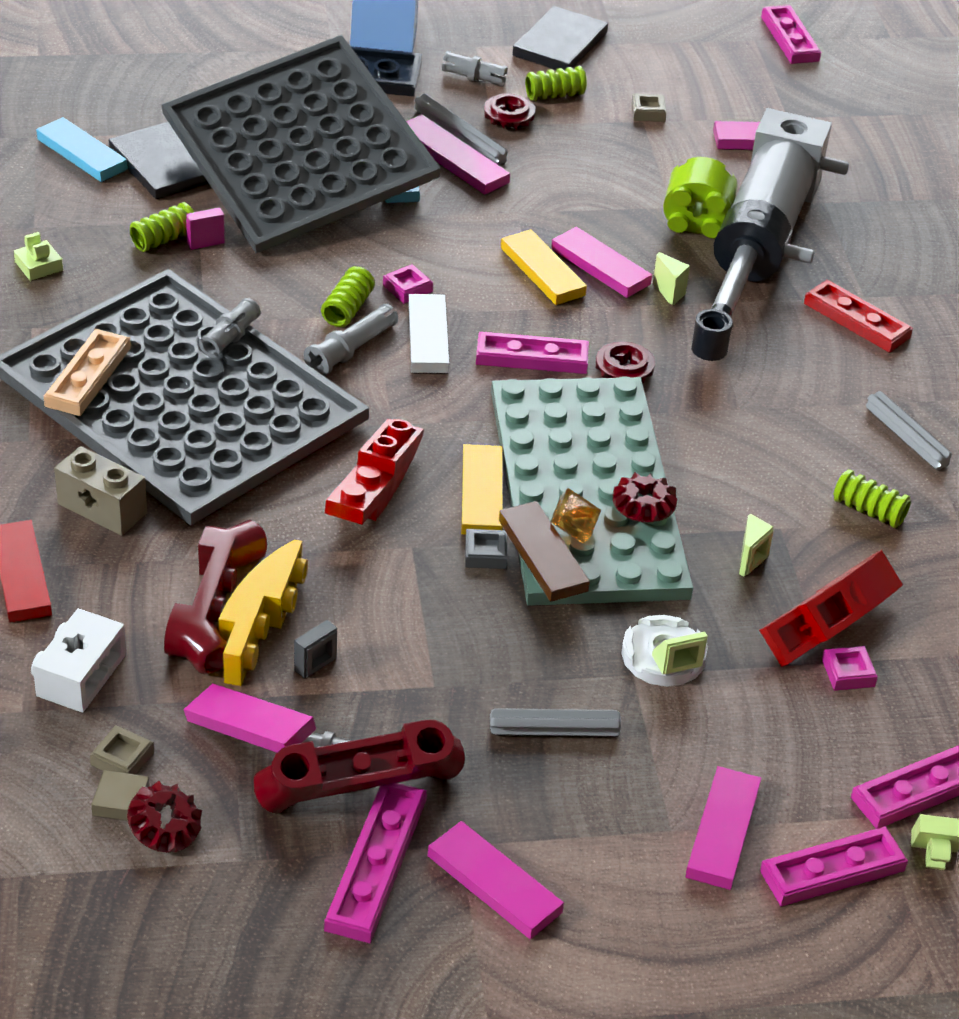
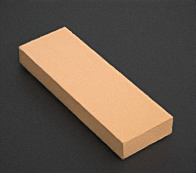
M95 329L44 395V406L81 416L131 349L130 338Z

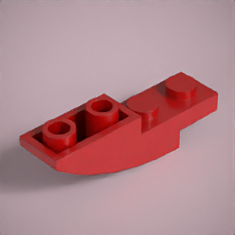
M387 419L359 450L357 465L326 499L324 514L361 525L367 519L376 521L401 484L421 442L424 429L413 426L403 419Z
M879 550L817 590L814 595L759 631L782 667L850 626L890 597L903 584L883 551Z

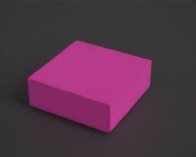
M220 207L186 214L187 244L191 250L225 243L224 213Z
M413 264L383 275V286L403 304L409 302V294H429L433 292V281Z
M865 646L824 650L822 661L834 691L875 687L878 676Z

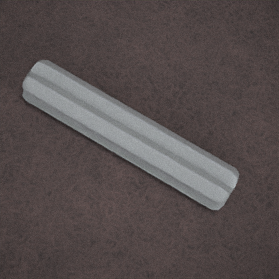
M878 391L868 397L867 409L934 469L940 470L950 464L952 453L887 395Z
M494 708L490 713V730L493 735L618 736L621 731V715L617 710Z

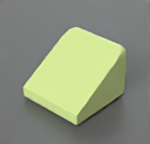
M659 252L656 256L653 284L664 298L674 305L686 294L690 265Z
M752 514L748 515L742 546L739 574L744 577L768 558L774 531L773 526Z
M706 632L664 640L653 649L652 656L662 675L701 667L708 637Z

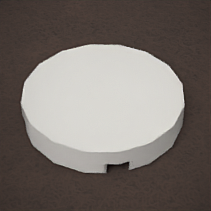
M655 615L640 619L638 625L633 626L632 629L630 626L625 631L621 654L625 666L634 676L649 684L667 687L683 685L696 679L704 670L708 646L706 643L701 667L662 675L652 656L653 649L664 640L700 633V631L697 629L695 632L689 628V622L681 618Z

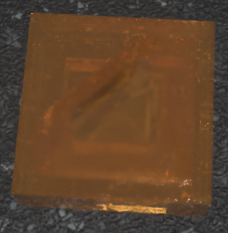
M567 488L560 496L550 522L584 544L592 536L601 509Z

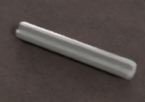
M422 94L420 97L417 96L415 98L414 109L421 115H424L500 166L502 163H506L508 151L427 94Z

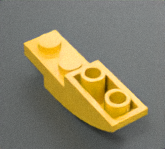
M293 540L262 560L236 587L219 617V632L227 641L223 652L224 683L242 686L247 670H254L259 653V639H266L269 627L281 629L287 612H294L298 596L297 584H304L308 572V559L302 558V541Z

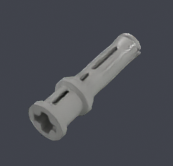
M383 304L344 331L334 330L327 334L325 341L319 345L312 344L305 349V363L321 375L326 376L331 372L332 366L339 362L345 363L353 357L355 349L387 328L397 324V312L394 311L385 317L384 314L392 310L393 307L389 304Z

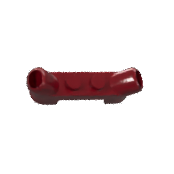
M249 519L228 529L207 525L198 543L199 575H203L193 604L175 603L171 611L165 631L164 652L167 655L186 657L201 674H211L224 667L223 652L227 641L216 629L215 623L219 622V617L227 603L225 597L227 592H234L237 581V568L261 559L266 555L267 537L259 523Z
M437 720L405 723L401 732L314 748L313 741L289 745L280 749L275 754L271 765L255 774L254 793L262 808L277 814L298 802L425 777L451 780L464 767V748L460 740L452 734L450 728Z

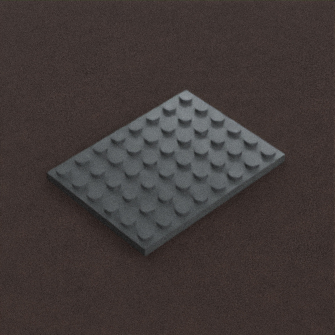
M169 269L0 355V379L97 454L144 476L146 491L189 525L195 524L369 419L368 406L250 325L245 329V333L239 341L231 342L216 358L205 355L200 349L199 340L216 326V320L222 314L230 313V311ZM232 323L225 330V332H228L232 327H234L235 323ZM95 329L130 338L131 349L81 416L44 406V395Z

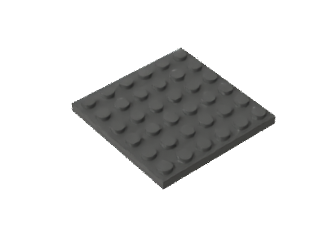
M342 35L162 104L164 117L256 254L440 177L439 165Z

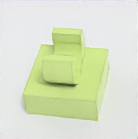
M39 232L25 236L26 247L14 250L15 263L30 281L63 271L62 258L47 240L41 242Z
M920 814L912 828L911 847L926 849V868L945 870L946 862H950L951 852H958L959 819Z

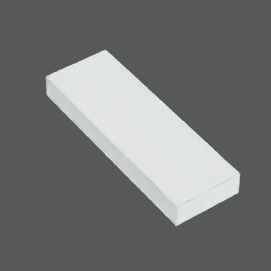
M409 294L411 373H449L445 295Z

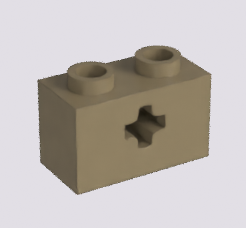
M82 446L78 447L54 467L59 505L121 536L147 514L144 476Z

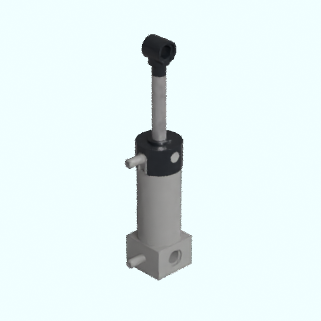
M766 108L756 130L750 167L713 243L714 256L720 267L727 274L712 308L700 311L696 315L691 350L698 358L707 361H717L727 355L733 328L731 317L746 281H760L769 278L778 270L784 258L806 263L813 262L814 250L791 245L790 242L793 227L804 202L812 203L821 181L823 170L846 175L848 172V162L826 157L832 122Z

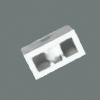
M77 608L70 619L58 627L54 639L45 651H40L34 658L31 674L34 676L36 696L83 713L126 656L124 624Z

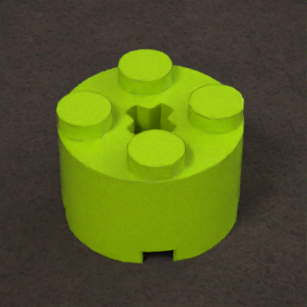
M693 157L687 159L685 164L679 167L677 165L673 169L663 204L668 227L672 231L677 233L687 231L703 234L708 238H716L727 211L733 205L738 187L734 174L731 176L725 170L726 165L709 157Z

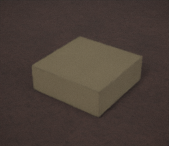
M632 94L633 121H666L667 111L663 94Z
M115 725L90 754L91 766L102 771L108 770L136 775L154 754V742Z
M103 770L91 804L92 816L128 821L127 811L129 804L142 786L145 788L149 787V776Z

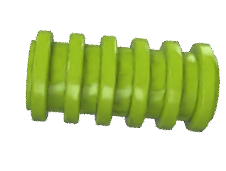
M581 66L575 67L574 70L572 67H568L565 71L562 68L556 69L555 72L552 69L547 70L546 73L538 71L536 75L534 72H528L525 79V87L531 101L537 100L538 97L541 100L546 99L547 96L556 98L557 94L559 97H565L566 93L569 96H574L576 92L578 95H583L587 89V78Z
M182 202L178 206L169 207L168 210H161L159 214H151L149 218H141L140 222H132L130 224V236L134 245L140 251L146 252L150 247L156 248L159 244H165L169 240L177 239L178 236H185L187 234L186 214L194 213V210L189 204Z
M354 266L345 272V275L340 279L321 307L322 316L330 325L342 328L351 322L356 312L374 289L375 281L369 271L362 267Z
M848 469L841 475L833 494L834 501L838 503L845 501V505L849 508L856 506V510L860 513L867 511L868 516L871 518L878 516L879 521L882 523L889 521L890 526L893 528H897L902 524L911 505L909 495L899 496V491L896 489L890 492L887 485L881 484L877 486L876 480L870 479L866 481L865 475L859 474L855 476L854 471Z

